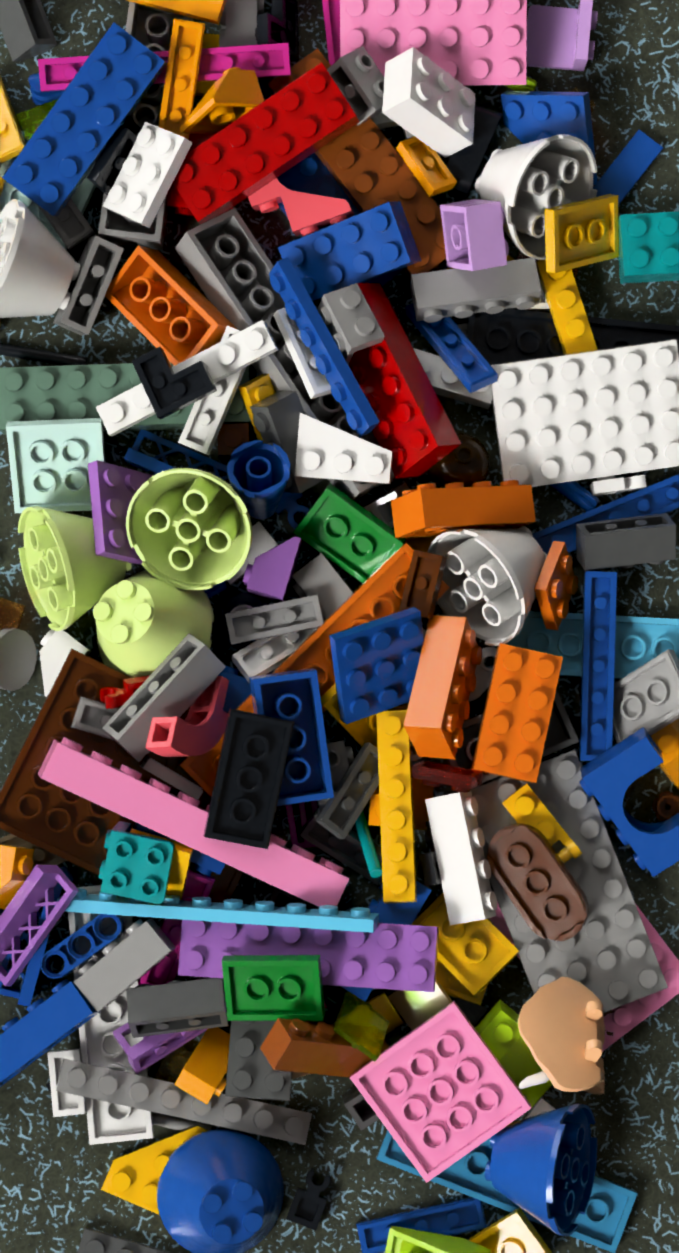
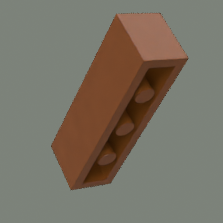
M283 1018L276 1020L260 1047L273 1070L348 1078L355 1071L389 1048L383 1034L375 1028L367 1029L350 1025L342 1026L325 1022L317 1023Z

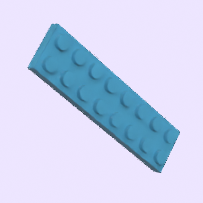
M387 1130L376 1159L422 1177ZM490 1138L430 1180L508 1212H513L519 1208L518 1205L493 1187L492 1181L485 1179V1167L487 1162L491 1161L493 1149L490 1145ZM595 1175L585 1214H578L574 1224H578V1228L570 1236L615 1253L638 1193ZM521 1208L529 1220L543 1225Z

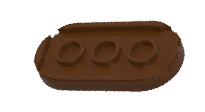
M523 823L510 824L500 829L492 837L487 854V861L489 862L491 872L536 935L554 941H565L574 937L585 925L589 911L587 898L546 837L538 829Z

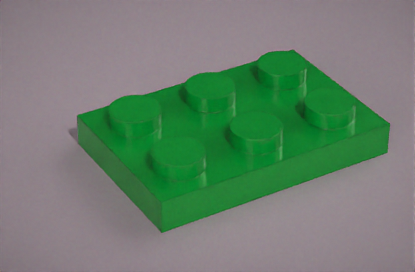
M330 483L293 532L362 584L387 559L397 552L406 540V538H395L394 530Z
M233 955L223 957L222 970L227 1021H276L278 1018L323 1021L325 1007L320 955Z

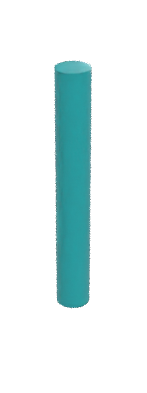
M362 811L355 822V827L370 876L378 878L382 875V869L364 811Z

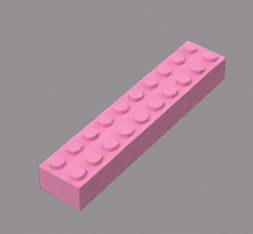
M63 737L61 742L53 740L38 772L41 779L318 907L321 905H338L350 879L342 874L344 868L338 866V864L323 857L317 862L314 860L315 854L295 844L289 849L285 847L287 841L272 833L268 849L206 838L203 834L209 804L206 809L199 807V800L182 791H179L178 795L175 796L169 793L171 787L154 778H150L149 782H145L140 779L141 773L124 764L121 765L120 769L111 766L113 760L94 750L91 755L81 752L83 748L81 744L66 737Z

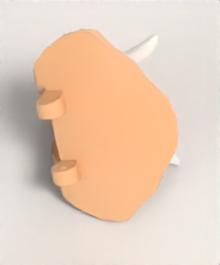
M560 977L540 987L521 1008L518 1018V1029L542 1071L524 1078L519 1083L518 1089L522 1090L550 1080L554 1088L564 1092L586 1091L591 1094L602 1095L605 1089L604 1060L601 1058L605 1040L603 1004L582 983L569 977Z

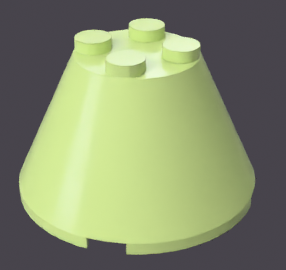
M173 468L155 474L136 491L127 510L126 532L130 547H134L137 555L142 560L141 565L155 578L176 588L206 590L227 579H231L243 566L251 549L252 524L243 501L234 491L231 484L202 470Z
M40 506L28 507L21 513L18 533H23L24 547L18 548L29 595L39 616H47L52 622L48 624L49 628L54 631L65 630L97 604L110 587L123 581L126 571L131 570L132 563L96 555L93 518Z
M147 570L134 574L110 587L93 609V616L96 619L97 644L104 665L131 678L151 675L188 633L204 643L209 649L212 644L210 637L214 614L205 591L173 587L155 578Z

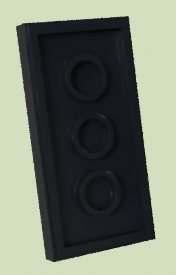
M235 709L229 710L203 834L204 837L268 849L294 721Z

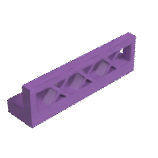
M36 864L0 916V981L5 987L13 985L79 891L57 865ZM59 883L64 888L65 893L59 901L54 902V887ZM41 906H45L46 920L41 926H37V911ZM24 930H28L29 944L24 950H20V936ZM7 954H12V968L7 973L1 963Z
M128 1022L113 1031V1035L127 1054L130 1066L138 1074L207 1029L144 1036L142 1041L132 1047L124 1038V1036L131 1033Z

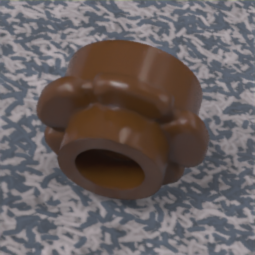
M665 791L660 793L658 798L654 799L652 809L656 812L658 820L665 821L679 813V796ZM666 804L671 806L670 810L665 809Z

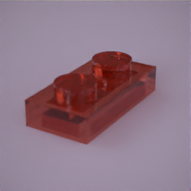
M422 761L412 765L411 778L422 780L421 784L426 786L439 787L441 784L450 785L453 791L467 793L470 792V789L482 785L483 772Z

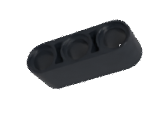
M475 102L473 144L450 155L446 164L457 180L453 189L467 195L469 194L472 182H474L483 162V157L501 120L502 113Z

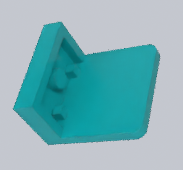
M119 821L112 830L108 829L104 848H107L108 851L106 860L102 861L99 871V879H102L100 892L154 904L163 903L169 881L174 844L171 841L130 833L132 823Z

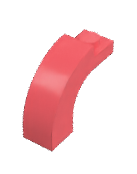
M218 676L196 699L195 703L190 706L185 720L178 716L152 718L145 748L163 757L202 755L215 747L226 729L228 713L223 711L229 680L223 676Z

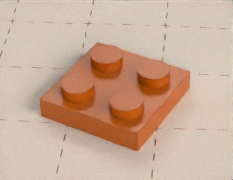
M553 541L535 584L534 591L546 629L558 631L562 619H565L568 615L571 595L577 592L578 577L574 576L572 556L568 554L565 542Z

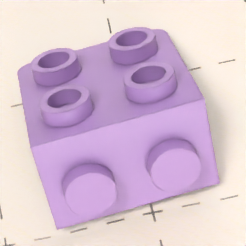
M580 0L578 9L541 5L530 6L527 17V66L584 71L588 59L593 60L595 41H590V30H596L598 11L592 10L593 0Z

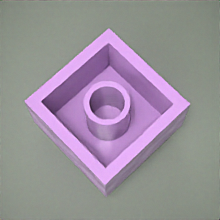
M471 199L440 205L448 268L477 271L507 265L509 247L507 240L504 238L503 225L505 223V214L500 201Z

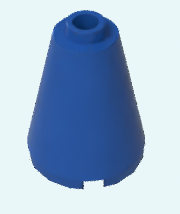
M263 440L243 443L231 454L227 464L228 480L234 491L243 501L250 516L256 519L271 517L278 507L291 475V464L288 455L279 445L274 443L273 446L265 444Z

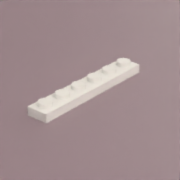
M261 320L173 366L172 369L174 374L199 361H203L213 383H216L278 351V348L265 321ZM142 383L96 407L110 436H114L156 414Z

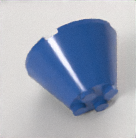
M575 1103L510 1123L490 1138V1145L493 1149L491 1161H488L485 1167V1179L492 1181V1185L497 1191L560 1236H570L577 1230L578 1224H574L579 1213L585 1214L590 1201L597 1164V1138L591 1137L590 1124L596 1123L592 1110L585 1104Z
M229 1129L202 1132L183 1142L170 1155L157 1185V1206L166 1230L179 1245L192 1253H243L253 1248L268 1235L275 1225L284 1197L281 1171L269 1150L257 1139L255 1140L239 1131Z

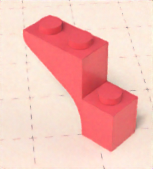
M275 178L248 197L251 207L256 212L261 211V213L274 211L279 208L278 204L283 202L292 232L296 236L301 235L304 237L319 231V228L330 224L333 225L355 216L352 207L345 199L293 191L282 185L278 178Z

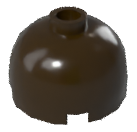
M456 433L461 445L427 470L429 478H432L433 482L436 483V488H445V484L464 482V487H473V483L486 481L490 471V456L485 445L476 437L467 433Z

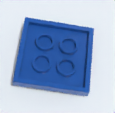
M412 607L329 635L339 715L342 722L349 724L409 702L424 642L420 610Z

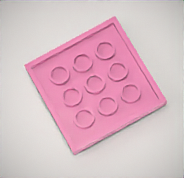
M455 1001L350 1075L351 1081L426 1183L531 1109L529 1101L518 1089V1086Z

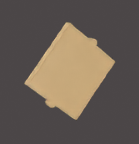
M437 979L435 981V992L396 990L388 996L411 1030H414L453 1002Z

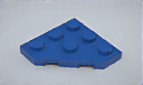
M505 91L501 94L504 125L523 144L555 135L566 134L583 140L589 146L595 158L589 92ZM593 173L594 186L598 183L597 173Z

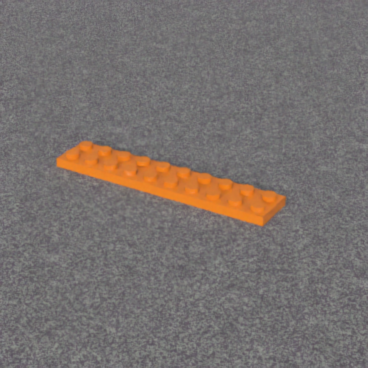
M405 542L272 674L308 668L316 669L320 697H322L335 684L329 635L400 612L399 608L414 550ZM443 580L441 581L437 600L450 588ZM250 694L235 710L254 713L252 695ZM322 706V712L324 713L326 709ZM224 734L210 751L198 756H187L179 764L210 796H212Z

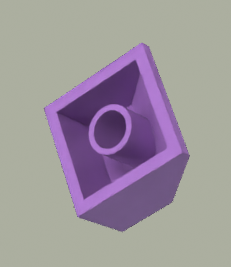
M295 536L256 557L253 565H247L243 582L247 586L248 593L278 603L286 601L292 575L294 574L302 547L301 538Z

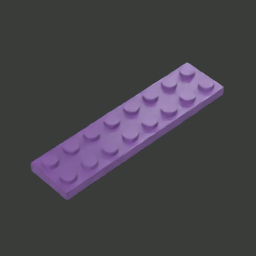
M182 920L178 975L223 978L222 959L224 956L320 955L323 985L435 992L439 927L378 923L377 929L373 933Z

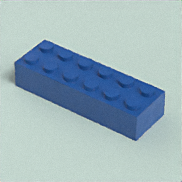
M113 22L2 178L52 216L57 217L94 167L114 134L128 120L167 66V63Z

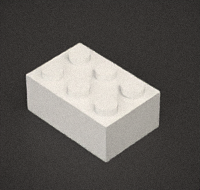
M414 47L385 63L382 107L384 115L444 158L473 144L475 93L470 88L463 86L450 73L443 70Z

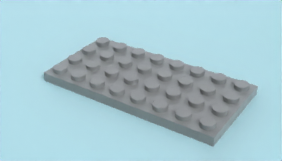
M572 750L541 762L537 783L502 777L473 788L471 792L478 803V814L476 817L478 827L482 829L485 838L483 851L486 860L492 837L503 827L517 823L502 805V802L526 783L581 850L582 854L578 858L574 859L572 857L564 865L584 892L589 911L583 928L568 940L554 941L536 935L525 922L492 872L489 881L513 943L520 951L518 956L533 994L540 987L560 977H569L591 990L602 1002L603 1012L605 1013L664 990L668 986L593 795L589 797L580 785L579 781L582 780L581 764L576 751ZM559 840L552 845L556 853L564 848Z

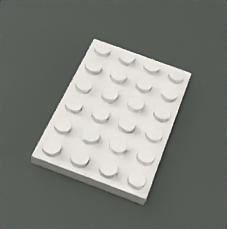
M676 339L491 365L498 374L497 382L491 384L503 481L518 480L519 485H532V487L679 466V355Z

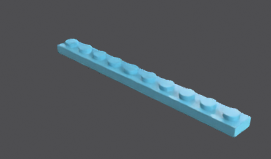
M77 888L79 890L64 911L373 933L379 923V913H370V909L365 907H353L351 911H338V907L334 905H321L319 909H306V904L289 903L287 907H276L272 901H256L255 905L243 904L241 899H225L223 903L211 902L210 897H193L192 901L180 900V896L166 895L163 903L154 904L100 891L99 895L87 894V890Z

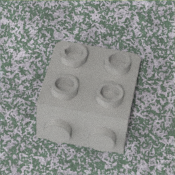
M357 283L323 295L317 310L347 364H349L354 352L383 342L385 335Z

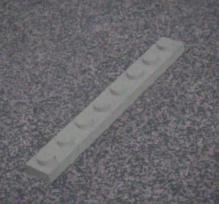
M63 1058L56 1091L302 1145L306 1144L312 1113L245 1098L226 1097L223 1093H221L220 1097L213 1094L209 1103L205 1104L175 1086L173 1082Z

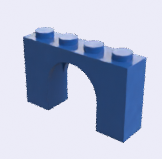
M643 727L581 767L582 780L579 782L589 797L592 795L596 797L600 803L597 807L607 822L612 819L618 829L615 832L624 846L630 844L635 851L633 857L642 870L647 868L654 877L679 861V813L662 822L646 823L632 817L623 805V798L628 787L635 780L664 762L661 750Z

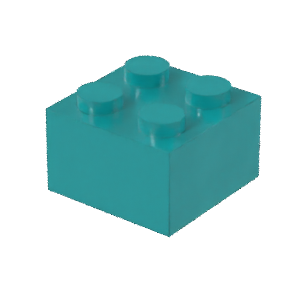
M679 211L620 215L618 218L620 284L678 281Z

